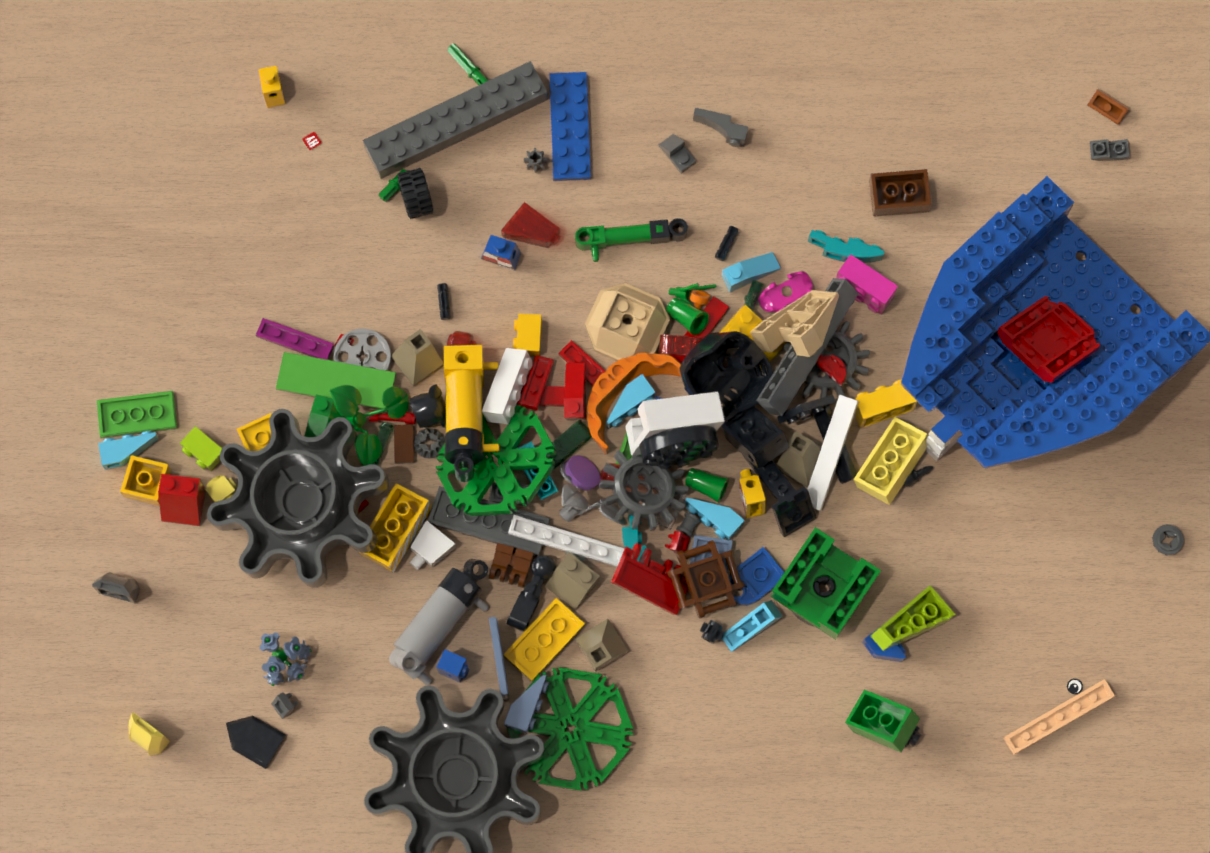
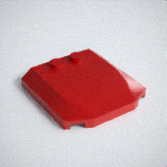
M1044 296L1001 325L997 332L1002 343L1043 381L1052 383L1097 352L1100 344L1099 342L1096 343L1093 328L1071 308L1060 301L1058 304L1049 301V297Z

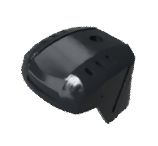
M737 331L715 332L706 335L684 358L679 368L684 389L688 395L718 392L720 403L723 404L721 408L724 421L731 419L741 411L759 404L756 400L773 375L771 364L762 350L747 335ZM724 358L728 360L726 368L722 364Z

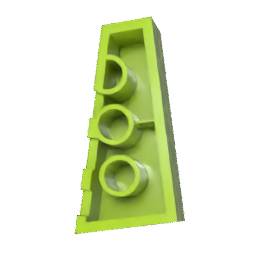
M929 585L875 631L871 637L884 651L945 624L956 614L932 586Z

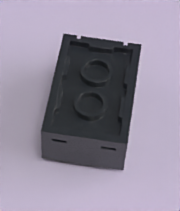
M755 406L737 413L728 422L725 421L721 425L726 440L758 469L789 448L784 432Z

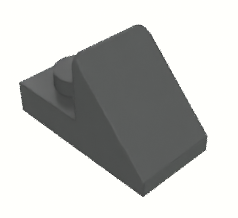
M672 134L658 144L680 173H683L696 163L694 157L686 149L685 141L678 136Z

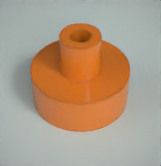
M692 290L690 300L694 302V307L697 309H701L702 305L708 304L710 298L708 293L701 290Z

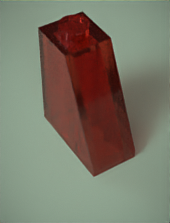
M525 202L501 230V235L505 239L549 248L552 244L555 245L561 237L558 226Z

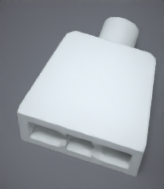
M426 521L411 545V550L416 555L409 563L417 570L425 562L429 566L434 567L456 548V545L431 523Z

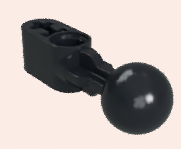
M540 555L533 560L531 569L534 576L531 582L526 584L524 590L520 592L508 617L507 625L522 632L526 631L538 606L539 597L542 593L541 586L544 580L550 579L556 570V563L550 556Z

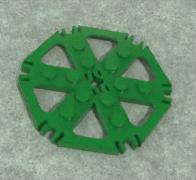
M515 406L513 417H511L509 424L497 441L483 415L484 444H499V451L484 452L483 460L474 464L475 474L473 479L467 483L461 492H455L449 481L448 476L449 474H454L455 469L454 464L446 461L445 444L443 445L437 457V460L443 462V464L436 466L438 470L436 473L453 506L460 511L463 506H466L463 511L466 515L469 514L470 516L513 514L510 507L517 512L516 505L518 503H522L524 507L527 506L525 498H527L529 504L554 469V459L548 458L551 455H556L553 443L537 414L533 411L525 416L527 409L522 406ZM534 427L541 438V445L536 448L516 449L529 429ZM492 454L497 458L499 467L494 463ZM462 468L460 470L466 471L468 470V468ZM539 468V472L527 488H521L512 471ZM495 481L503 495V501L500 504L480 505V501Z
M558 667L560 675H557L556 669L552 668L554 674L552 677H547L546 681L549 682L546 694L554 716L535 713L533 717L536 719L534 728L528 731L529 733L550 736V738L544 744L545 752L543 758L537 763L529 765L525 770V775H528L530 771H534L536 773V776L532 779L534 782L539 779V776H542L537 784L582 792L580 783H583V787L587 791V783L589 781L594 782L595 787H598L596 778L598 777L602 784L629 752L630 748L622 746H631L632 743L626 742L625 737L633 736V732L625 730H633L618 687L611 693L615 684L612 683L610 687L604 685V682L607 680L606 676L601 679V682H598L603 674ZM540 674L534 679V681L529 685V687L525 691H527L538 679H540ZM568 678L588 681L591 684V689L574 709L564 685L565 680ZM607 701H613L619 713L621 724L619 726H611L590 722V720ZM566 719L568 720L571 726L576 727V729L573 730L574 739L572 738V735L569 732L564 731L565 729H567ZM507 728L510 739H517L523 733ZM586 742L615 748V756L604 769L597 770L595 768ZM566 749L576 773V778L573 781L555 779L549 776L550 768Z

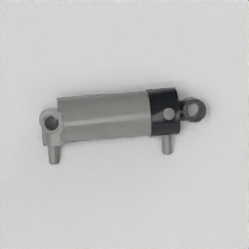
M469 559L464 564L463 572L456 568H452L438 585L436 591L393 644L396 648L389 656L390 664L393 667L403 670L412 679L418 678L425 685L431 683V679L423 673V670L426 668L424 665L465 612L469 611L474 604L482 611H486L489 608L479 598L483 591L476 584L478 580L485 578L488 574V566L482 560ZM475 565H478V572L474 574L473 568Z

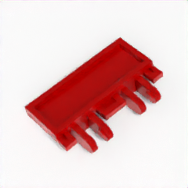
M634 544L632 549L625 547L611 583L672 615H677L679 600L672 579L667 574L668 571H671L673 561L668 559L663 565L653 560L649 561L652 551L646 548L638 562L637 559L642 548L641 544ZM676 565L674 569L680 568L681 566ZM678 574L683 591L686 594L688 589L686 579L683 576L680 577L681 574Z

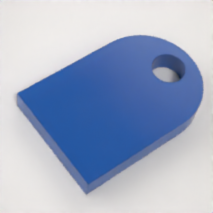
M764 547L737 567L741 582L744 581L745 587L741 588L743 590L741 596L736 597L733 595L735 603L743 606L756 603L773 590L784 574V571ZM730 573L728 575L730 584L733 585L734 582Z

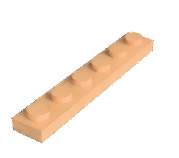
M1104 679L1015 730L1003 739L1012 754L1015 755L1112 699L1115 695Z

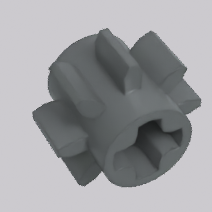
M536 148L532 152L527 151L528 158H524V163H529L527 170L532 169L535 173L540 168L544 170L543 163H547V158H542L544 151L539 152Z

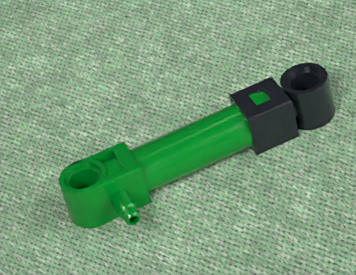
M676 218L669 225L668 219L649 221V224L608 228H604V225L581 227L575 233V244L580 250H591L593 261L598 262L599 249H605L606 246L641 242H651V244L668 243L670 238L676 242L683 241L687 236L688 225L685 220ZM675 227H680L683 229V231L680 233H676L673 229ZM587 236L589 240L582 242L580 237Z

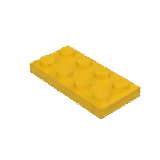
M555 598L503 656L533 682L585 626V623Z

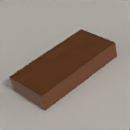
M413 424L394 425L395 464L414 463Z

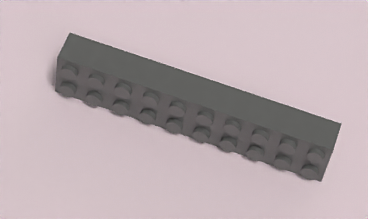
M529 61L364 139V148L380 179L547 101V90L532 62Z

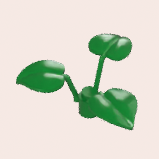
M342 385L329 390L339 414L347 419L356 431L364 433L358 434L355 439V449L363 466L372 465L381 455L382 444L375 434L369 435L367 430L360 427L365 424L366 417L385 411L388 412L391 419L403 417L409 407L408 394L398 387H389L382 395V402L385 408L362 414L358 412L360 410L358 405L361 403L362 397L357 388L350 385Z

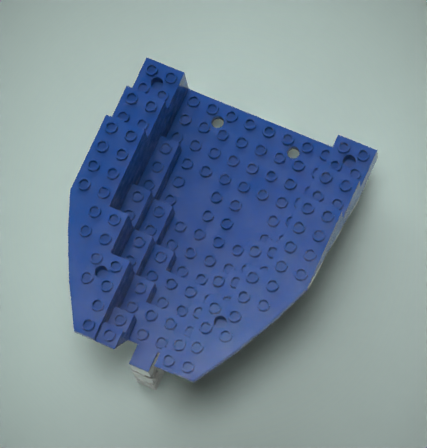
M1048 176L1027 195L1023 193L1002 213L998 211L943 262L926 301L912 340L901 385L928 412L939 409L945 415L931 429L926 440L928 446L925 451L935 461L939 460L955 443L959 442L986 469L1031 459L1111 432L1162 386L1175 377L1210 343V332L1187 310L1174 321L1068 218L1074 201ZM1083 253L1086 259L1079 261L1076 258V254ZM1044 296L1049 297V301L1057 304L1060 301L1071 308L1093 328L1096 343L1099 342L1100 344L1097 352L1052 383L1043 381L1002 343L997 332L1001 325ZM1138 306L1140 313L1133 314L1130 307Z

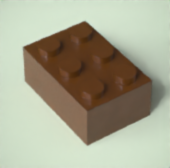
M927 169L872 173L870 175L869 186L873 216L929 212L931 197Z

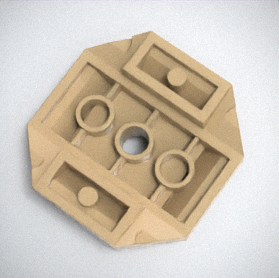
M624 283L600 290L585 322V327L594 352L618 361L637 353L655 354L670 323V319L659 297ZM626 318H629L633 322L629 325H626L622 321Z

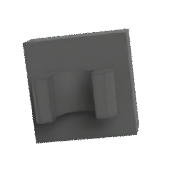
M282 692L271 703L282 719L289 716L298 704L297 701L294 703L290 702L291 693L285 695Z

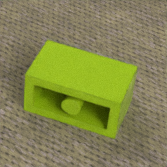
M196 426L180 442L183 448L181 451L189 458L193 456L197 460L195 463L203 470L207 468L209 471H212L221 461L220 452L222 448Z

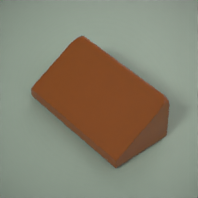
M1101 89L1096 90L1087 104L1117 125L1120 124L1130 109Z

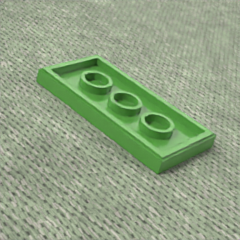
M173 391L97 400L100 438L141 434L145 431L157 432L177 429Z

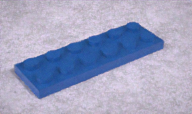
M549 73L553 181L591 180L587 73Z

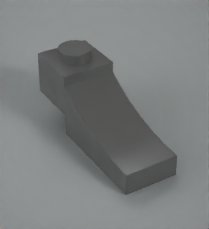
M695 108L693 121L718 131L726 138V143H729V145L744 147L748 126L731 123V115Z

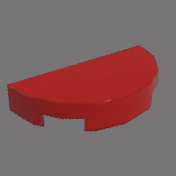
M820 355L816 365L842 386L846 378L845 364L835 355Z

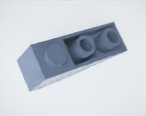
M546 675L538 679L511 704L504 723L505 727L528 734L529 730H533L536 719L533 718L535 711L539 712L542 705V700H540L542 692L546 693L549 682L546 681Z

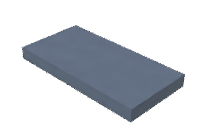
M490 617L489 623L500 694L503 701H506L510 698L497 618Z

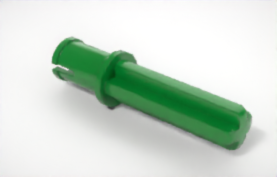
M455 43L448 47L450 55L468 73L470 79L472 78L478 85L489 81L480 71V67H476Z

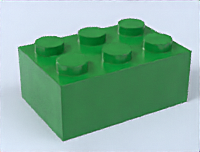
M864 689L845 723L853 733L901 753L920 718L913 709Z

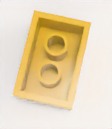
M898 380L892 386L886 387L884 385L876 388L874 392L868 393L866 391L858 394L857 398H855V400L859 401L855 417L861 429L914 411L918 401L901 385V380Z

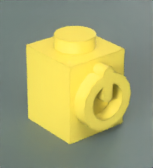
M220 475L209 481L205 490L212 500L217 502L232 497L236 492L235 488L237 486L231 478L227 480L224 475Z

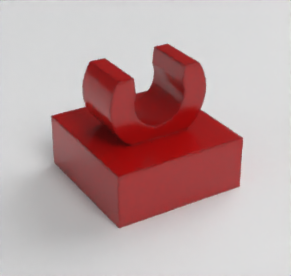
M674 531V534L668 535V538L672 539L670 545L665 544L666 548L674 553L687 550L690 540L688 536L679 531Z

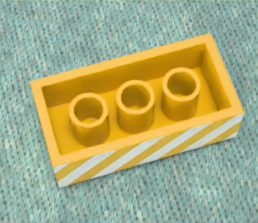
M396 483L370 525V528L377 536L376 547L368 553L359 552V554L394 573L433 507L429 500Z

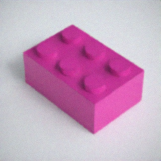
M851 254L836 276L839 279H846L859 293L855 298L857 302L865 303L868 305L869 310L881 315L895 297L898 288L896 284Z

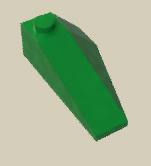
M316 394L309 415L305 437L319 436L333 419L343 417L337 411L332 398Z

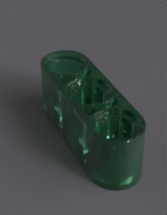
M581 419L552 442L556 449L554 450L556 455H551L548 459H554V469L592 437L589 428Z

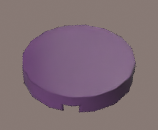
M574 455L566 462V475H570L572 478L570 481L576 487L589 491L599 484L600 474L590 460L580 455Z

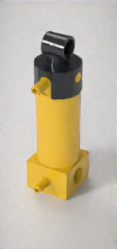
M482 345L444 346V376L446 384L445 459L449 463L454 464L455 476L461 482H469L473 479L475 474L474 464L483 460L484 452L499 451V444H484L482 413L484 370L498 369L499 363L484 362ZM468 468L466 471H461L460 469Z

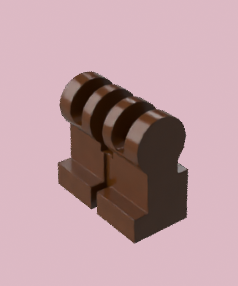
M497 543L489 579L494 580L497 571H501L499 581L504 582L505 577L508 575V566H512V572L509 573V584L513 585L515 577L519 576L518 587L523 588L534 553L518 548L515 552L514 547Z

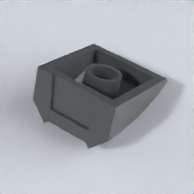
M112 572L106 573L92 584V587L98 594L135 604L140 592V587L134 578L128 579L114 575Z

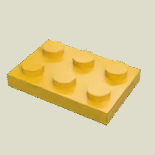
M745 304L719 333L737 331L753 340L750 332L762 320ZM786 342L780 344L774 352L762 351L769 362L783 348Z

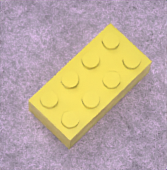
M894 417L855 476L854 482L857 488L890 505L906 478L927 449L926 440L928 434Z

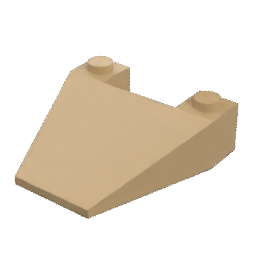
M816 290L808 292L757 325L750 332L754 342L762 351L769 353L776 351L778 346L784 341L791 342L796 355L813 356L823 345L839 298L838 292Z

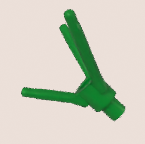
M699 283L686 287L670 288L669 295L680 298V300H684L692 305L688 301L692 290L716 288V284L699 286Z

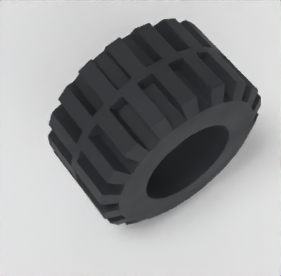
M417 168L399 173L398 182L408 217L414 219L433 214V204L423 170Z

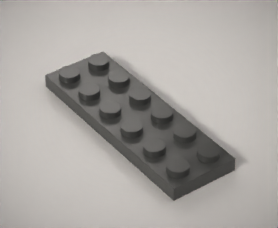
M439 486L428 519L429 523L495 544L501 543L514 547V549L518 548L529 551L539 556L542 544L509 535V528L513 515L549 525L550 518L517 509L518 511L515 512L512 507L510 509L513 514L466 515L463 511L466 506H463L460 511L453 506L444 487ZM482 499L479 504L491 505L499 503Z

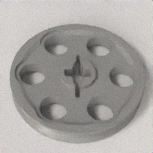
M363 328L352 330L342 336L336 344L334 350V361L341 362L338 360V356L340 353L345 352L349 355V358L342 363L362 366L360 358L357 357L361 356L363 347L365 356H368L364 358L363 367L389 370L391 364L389 345L383 336L373 330ZM350 337H357L359 339L358 344L355 346L349 345L348 340ZM369 337H376L378 339L377 344L374 346L368 345L367 340ZM385 353L387 355L384 362L377 361V354Z

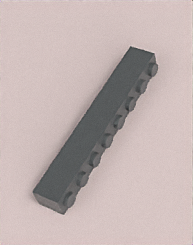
M833 278L825 290L827 292H838L839 298L823 345L816 351V354L806 357L796 355L791 344L756 401L769 414L783 416L797 391L806 380L807 375L816 364L822 351L826 348L827 343L834 335L840 322L844 319L850 306L854 303L859 293L846 279Z

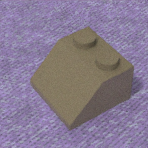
M569 552L558 565L545 587L576 610L600 581V576Z

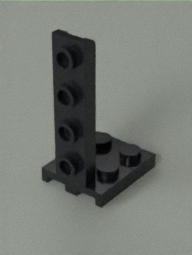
M831 395L802 403L786 411L783 416H777L779 424L787 422L789 425L799 421V418L804 421L814 416L824 441L833 415L830 405L836 401L834 396ZM845 444L835 470L842 484L853 480L857 475Z
M743 455L778 501L771 507L783 537L788 536L817 518L809 492L805 486L796 491L772 460L758 469Z

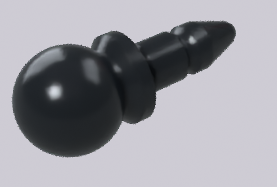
M925 466L917 471L913 469L903 486H912L914 482L919 481L920 477L932 471L933 466Z

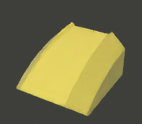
M134 712L131 714L128 724L130 741H134L145 749L149 756L161 754L170 741Z

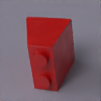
M161 474L158 497L162 522L200 526L206 488L199 478Z

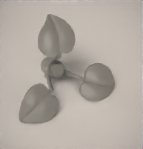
M563 462L560 466L561 474L569 483L573 484L570 481L572 479L570 475H566V463ZM568 483L563 486L562 506L564 507L559 513L564 520L571 522L577 514L581 516L584 512L599 507L600 512L605 517L624 526V517L618 521L614 519L617 511L620 510L615 503L604 506L605 498H602L600 502L588 506L587 499L579 492L578 487Z

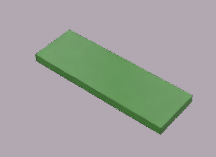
M284 352L276 390L315 397L317 394L332 398L329 390L342 385H350L357 388L361 394L362 401L359 405L382 409L385 408L382 402L383 392L389 387H394L396 372Z

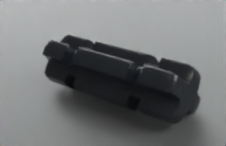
M729 226L727 234H725L715 254L716 259L720 261L725 260L726 254L734 242V237L738 234V228Z
M440 283L437 285L439 309L441 310L440 319L449 320L451 316L447 293L448 286L446 283Z

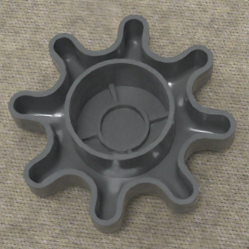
M278 409L271 414L269 419L271 439L263 449L249 451L235 443L227 444L222 448L220 460L232 473L237 475L238 488L232 497L212 503L208 508L207 517L221 531L239 528L247 531L249 542L239 558V565L249 577L254 579L262 578L269 572L276 561L288 558L295 561L299 578L307 586L318 588L327 580L326 557L334 547L348 545L361 553H368L376 547L377 536L367 524L359 520L358 511L361 503L366 498L382 494L387 490L389 478L384 470L375 464L362 467L349 465L347 455L355 443L357 432L347 419L343 417L335 418L319 436L305 437L301 434L299 422L295 416L287 409Z
M431 685L424 686L419 689L416 695L420 719L415 728L409 732L400 733L388 727L380 726L373 729L370 733L369 743L377 754L392 762L393 770L391 778L387 783L367 792L364 804L373 816L380 817L400 812L409 817L412 829L405 843V853H433L437 844L444 839L459 840L463 843L466 853H494L490 840V831L498 821L508 818L524 825H532L540 818L541 811L538 802L518 789L517 777L521 769L537 763L543 758L545 752L543 742L538 736L532 734L517 739H509L499 732L497 724L504 709V701L497 690L486 689L482 691L470 710L456 713L450 711L445 706L442 695L436 687Z

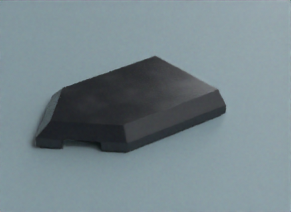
M254 716L226 723L232 750L267 769L285 739L286 734Z

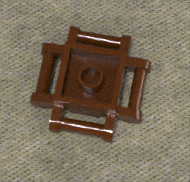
M711 540L705 545L684 552L682 550L676 552L681 567L668 571L667 574L672 579L679 600V609L694 604L697 616L700 619L705 617L706 614L736 606L732 591L745 587L744 581L741 582L733 558V550L719 554L714 540ZM709 551L711 552V557L687 564L686 559ZM722 559H726L734 582L733 585L730 584ZM678 574H684L692 599H686ZM722 594L726 595L725 600L702 607L701 601Z

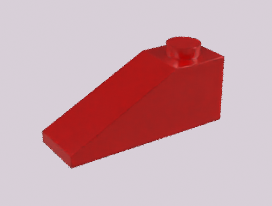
M566 363L564 418L567 421L586 420L585 363Z

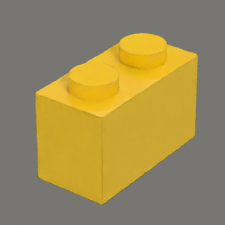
M518 313V320H514V331H517V338H513V349L527 350L529 356H540L541 314Z

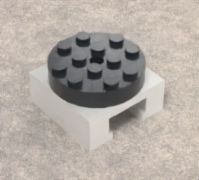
M718 392L643 401L638 408L641 418L630 419L625 426L631 455L641 454L642 461L647 466H659L660 469H666L676 464L679 467L687 466L690 461L713 456L712 453L719 447L716 431L724 423L719 394Z

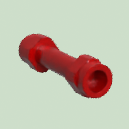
M406 412L403 417L398 419H391L388 413H378L369 416V422L379 423V420L405 422V425L415 424L416 422L415 415L412 412Z

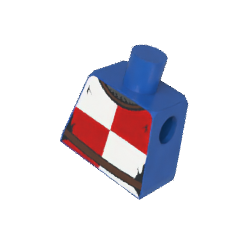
M490 235L481 259L515 271L521 252L516 243Z

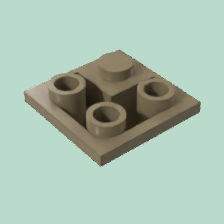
M421 329L405 339L391 355V358L413 386L444 365L434 346Z
M795 431L788 442L789 448L783 451L776 466L783 474L808 488L821 449L812 440Z
M609 619L604 620L575 638L595 672L629 652Z

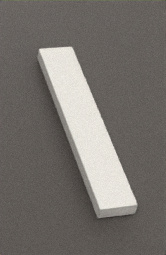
M839 395L807 489L813 508L822 511L859 401L843 395Z
M513 515L508 532L509 535L570 552L571 554L614 567L618 566L624 552V548Z

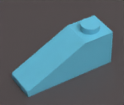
M773 252L740 261L723 269L722 278L729 292H733L780 270L781 267Z
M772 600L764 602L727 630L722 639L732 652L767 629L783 615Z

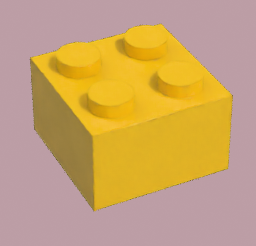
M131 455L120 493L126 498L160 506L158 497L161 474H171L170 466L165 463Z

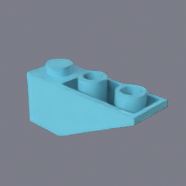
M643 374L628 383L607 420L608 429L612 426L614 428L619 426L625 417L635 415L643 401L654 400L655 391Z
M145 431L138 436L125 435L122 439L117 440L108 438L103 440L102 443H98L103 468L106 470L125 466L129 463L131 455L137 457L159 440L156 432Z
M688 497L685 499L686 509L693 515L696 513L700 516V521L705 526H711L715 529V534L721 539L730 540L744 525V519L729 507Z

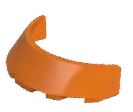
M646 352L637 353L636 355L616 361L607 368L605 373L599 376L589 397L587 421L592 438L605 455L609 452L604 436L605 421L615 398L624 390L628 383L641 374L644 377L653 375L681 377L679 369L681 364L672 356Z

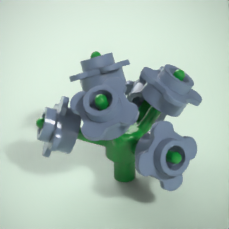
M265 633L261 636L262 644L259 647L260 650L272 652V656L269 657L267 663L262 665V670L267 671V676H263V678L268 680L267 683L272 686L279 685V682L285 683L282 680L283 674L280 672L285 670L286 665L289 667L287 670L289 675L287 680L289 682L293 680L298 681L303 678L307 665H300L298 662L291 664L287 659L289 657L291 660H296L299 655V660L305 659V662H307V657H310L312 650L309 645H305V640H303V644H300L298 637H292L290 642L284 644L283 649L279 647L278 639L280 636L278 633Z

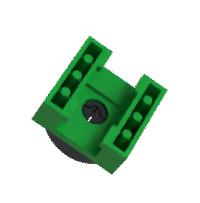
M815 527L773 588L770 597L791 610L802 622L818 628L836 640L878 578L881 570L862 557L859 561L855 560L834 546L835 540ZM826 584L829 590L820 593L819 585Z

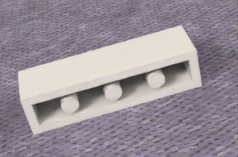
M505 349L482 409L487 422L509 424L511 417H513L514 408L520 399V392L526 383V376L532 368V359L527 350Z

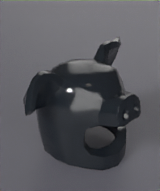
M437 384L432 385L428 393L410 398V405L420 428L441 423L443 428H446V404L442 397V391Z

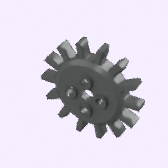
M845 321L841 329L835 331L826 345V348L831 347L833 351L827 352L825 348L821 355H835L840 358L845 364L846 378L842 386L847 383L853 390L858 391L860 384L852 378V375L854 373L868 375L869 369L857 365V359L868 358L870 350L856 351L854 345L862 341L863 335L860 333L849 339L845 333L849 329L850 322ZM785 344L783 350L787 352L791 344ZM816 364L812 367L804 381L808 385L803 390L802 397L807 398L813 388L821 390L820 399L828 397L827 390H835L838 398L839 395L845 396L842 387L826 373L824 377H820L818 373L824 371Z
M618 450L614 458L621 465L618 469L608 463L603 468L604 472L614 477L613 481L601 480L599 484L601 489L613 490V495L605 498L603 505L609 506L617 502L621 509L617 511L614 519L616 521L622 519L625 513L632 515L631 528L634 530L640 524V518H647L650 530L655 531L657 528L656 516L661 515L668 525L671 524L674 518L667 510L668 506L681 512L685 504L674 499V495H686L689 490L687 486H676L674 482L675 479L682 477L684 470L678 469L670 472L668 468L660 469L659 466H647L643 463L640 454L631 455L632 458L627 460L623 453ZM638 476H643L644 480H640ZM638 486H645L647 493H640ZM625 488H630L631 492H628ZM652 490H657L658 494H654ZM639 501L644 502L645 506L641 505Z

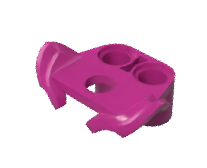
M804 271L788 274L789 280L776 286L775 282L771 283L759 297L760 307L766 312L776 313L812 291L814 285L810 276ZM784 286L791 288V296H783L782 288Z

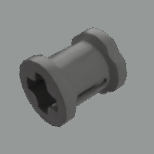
M685 512V518L681 525L677 526L676 530L691 538L692 531L696 524L700 523V520L696 516Z

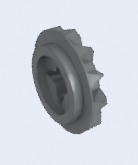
M426 428L420 430L414 438L415 451L424 458L438 456L439 451L444 445V438L436 429ZM427 436H429L431 441H434L431 444L430 450L427 444H422L427 441Z
M1173 525L1158 527L1152 537L1153 546L1158 550V553L1165 555L1176 554L1180 551L1184 542L1181 531ZM1165 536H1167L1168 538L1175 537L1170 542V545H1168V543H1161L1165 539Z

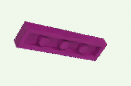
M265 318L262 319L256 333V337L310 357L325 360L329 359L334 344Z

